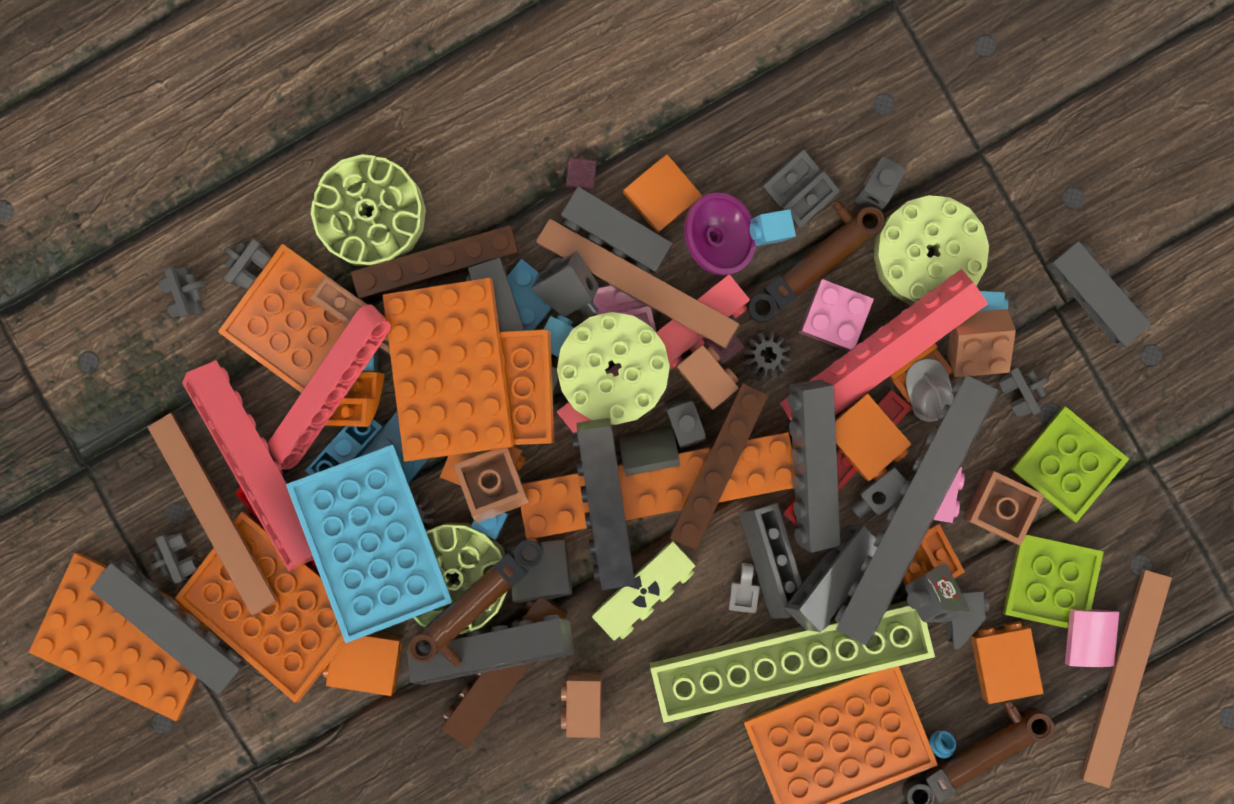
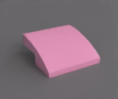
M610 284L598 286L593 299V303L598 308L596 315L609 312L633 315L657 332L651 307Z
M1070 609L1065 664L1080 667L1114 666L1119 612L1097 609Z

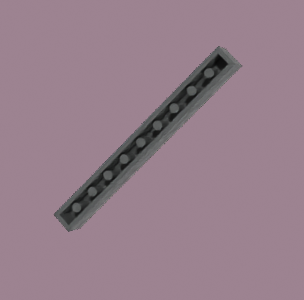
M966 375L964 380L958 379L952 391V394L956 396L951 406L946 404L939 416V420L943 421L938 431L933 429L926 441V445L930 447L925 457L919 455L912 469L916 471L912 482L908 480L905 482L899 494L903 497L899 507L894 505L887 517V521L891 522L886 532L881 530L874 542V546L878 547L874 556H867L861 568V571L865 572L861 581L855 580L848 593V596L852 597L848 606L842 605L835 618L839 622L836 630L866 646L874 636L999 394V390Z

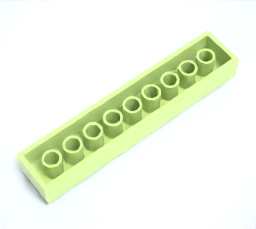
M904 601L889 605L867 646L836 630L839 622L834 618L831 619L828 627L821 632L805 630L801 626L650 663V669L663 722L674 721L934 658L935 655L927 622H923L916 609H912L908 602Z

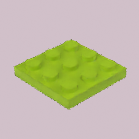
M1062 406L1010 470L1035 491L1045 495L1044 498L1073 522L1077 523L1127 463L1129 458L1066 406Z
M1025 535L1021 546L1017 545L1003 614L1068 628L1070 609L1091 610L1104 552Z

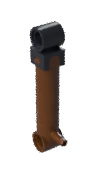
M840 201L833 204L836 213L845 224L763 289L764 294L754 296L747 307L750 318L756 322H766L775 315L777 308L779 311L785 308L879 232L885 222L883 213L878 208L866 207L853 216ZM869 215L874 219L875 226L873 229H868L863 225V216ZM764 301L768 304L769 311L767 315L762 316L756 313V302Z
M525 538L517 545L514 554L510 550L491 569L414 636L408 647L411 657L415 661L423 663L430 661L436 654L441 652L449 662H452L457 667L462 660L449 643L511 587L526 576L529 572L527 568H533L539 564L544 554L541 542L534 538ZM528 545L534 547L537 552L536 558L533 560L525 559L522 555L523 547ZM419 640H427L430 643L431 651L429 653L419 650Z
M1011 700L1004 701L1003 704L1012 723L941 765L920 772L925 781L915 777L908 779L902 787L904 799L908 804H933L934 796L939 802L944 801L956 794L955 789L1034 742L1047 740L1054 731L1053 721L1048 715L1036 708L1027 709L1020 714L1016 705ZM1036 719H1041V727L1037 730H1032V722ZM923 789L924 795L918 800L912 799V794L915 790Z

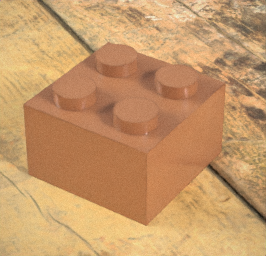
M1008 309L978 311L950 332L948 359L954 377L1010 373L1016 330Z
M702 345L679 364L676 369L708 408L713 410L739 389L735 384L739 380L729 368L724 370L719 365L718 361L721 358L711 346L706 349Z
M508 448L494 449L453 465L471 515L476 523L529 503Z
M986 470L963 519L1021 546L1045 495L995 471Z
M569 671L568 678L563 679L561 701H567V704L563 706L561 712V729H566V737L600 738L602 672Z

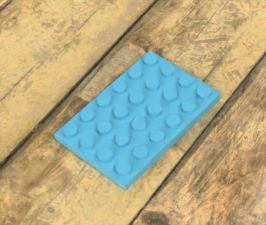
M394 444L286 484L345 643L452 603L450 593Z

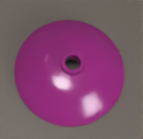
M710 193L696 200L686 215L684 234L692 257L705 270L717 275H729L742 270L749 264L756 250L755 240L751 238L749 230L750 220L753 218L748 209L738 199L725 193Z

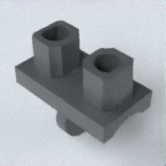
M255 239L251 241L248 247L241 242L235 250L227 246L224 251L230 257L224 264L231 268V270L224 279L230 284L239 285L249 290L257 279L255 275L249 272L251 267L255 263L264 269L272 258L269 252L265 250L266 246Z
M187 267L165 270L166 275L158 283L164 294L172 293L175 301L169 303L167 307L170 316L188 317L202 314L203 310L200 304L202 297L199 291L206 288L205 282H196L193 273L190 274Z
M1016 365L1010 368V373L1003 376L998 382L1004 394L1017 388L1023 394V397L1010 403L1017 417L1031 412L1035 415L1041 412L1031 391L1035 390L1039 398L1046 396L1047 394L1042 386L1048 383L1049 380L1046 376L1038 379L1033 370L1026 374L1031 382L1027 385Z
M182 532L173 535L169 533L155 538L160 549L153 552L156 562L149 565L151 571L159 568L163 577L171 574L175 584L189 579L190 575L200 565L194 555L184 560L180 555L179 550L190 545L186 533Z

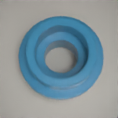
M936 731L931 734L929 742L932 751L940 758L946 759L950 757L956 749L954 737L947 731Z

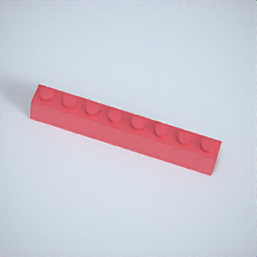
M960 269L810 381L820 379L834 385L836 416L988 305L974 282ZM787 397L780 404L791 420V409L788 405Z
M729 274L697 299V301L728 318L733 315L736 319L748 309L745 304L750 299ZM671 320L656 332L665 345L671 370L684 360L681 355L688 349L693 353L705 344L702 339L703 336L674 320ZM617 364L606 373H612L614 377L618 376V370L622 367L620 364ZM570 402L557 411L572 432H577L578 422L591 421V419L576 411Z
M213 361L187 372L182 384L288 572L313 560L314 558L286 487V482L282 477V468L270 456L268 443L263 437L260 438L257 433L253 417L245 412L240 394L234 391L229 383L230 379L227 371L223 367L220 368L217 361Z

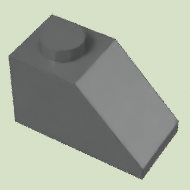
M977 588L960 590L970 611L947 623L948 645L953 649H960L985 621V612L989 611L987 595H984V592Z

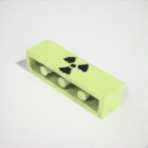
M671 540L634 574L635 585L620 587L592 613V618L614 641L618 637L624 639L634 629L632 624L639 618L642 621L645 620L654 611L652 606L659 599L664 602L674 593L672 589L674 585L679 581L682 584L685 583L695 573L692 570L695 567L694 562Z

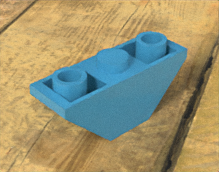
M374 419L369 427L345 426L305 472L312 475L360 457L382 429V426Z

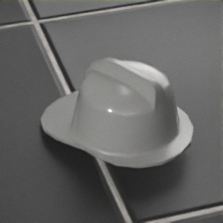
M930 358L921 359L910 367L906 375V388L914 414L919 419L927 422L939 420L946 404L951 406L954 400L951 383L945 367L937 360Z

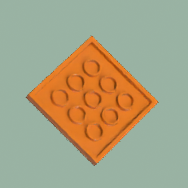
M282 244L218 332L302 393L347 327V324L309 299L318 284L327 275L289 247Z
M550 330L500 332L514 445L554 443Z

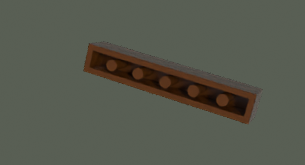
M509 225L352 271L351 275L358 298L366 301L383 296L384 294H390L468 271L469 267L499 257L501 260L516 257L520 253L513 229Z
M743 383L740 384L669 535L671 539L694 550L697 549L769 395Z
M540 598L531 600L523 608L527 613L522 620L516 618L509 628L517 627V622L533 620L534 623L542 622L543 617L548 615H559L560 618L565 619L568 612L551 599ZM531 663L474 674L478 679L472 686L467 683L458 695L462 699L456 708L451 705L443 715L442 719L446 722L441 729L468 749Z

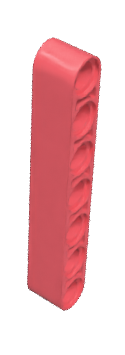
M365 305L355 313L269 440V453L280 464L282 469L289 470L301 461L388 335L391 325L373 305Z

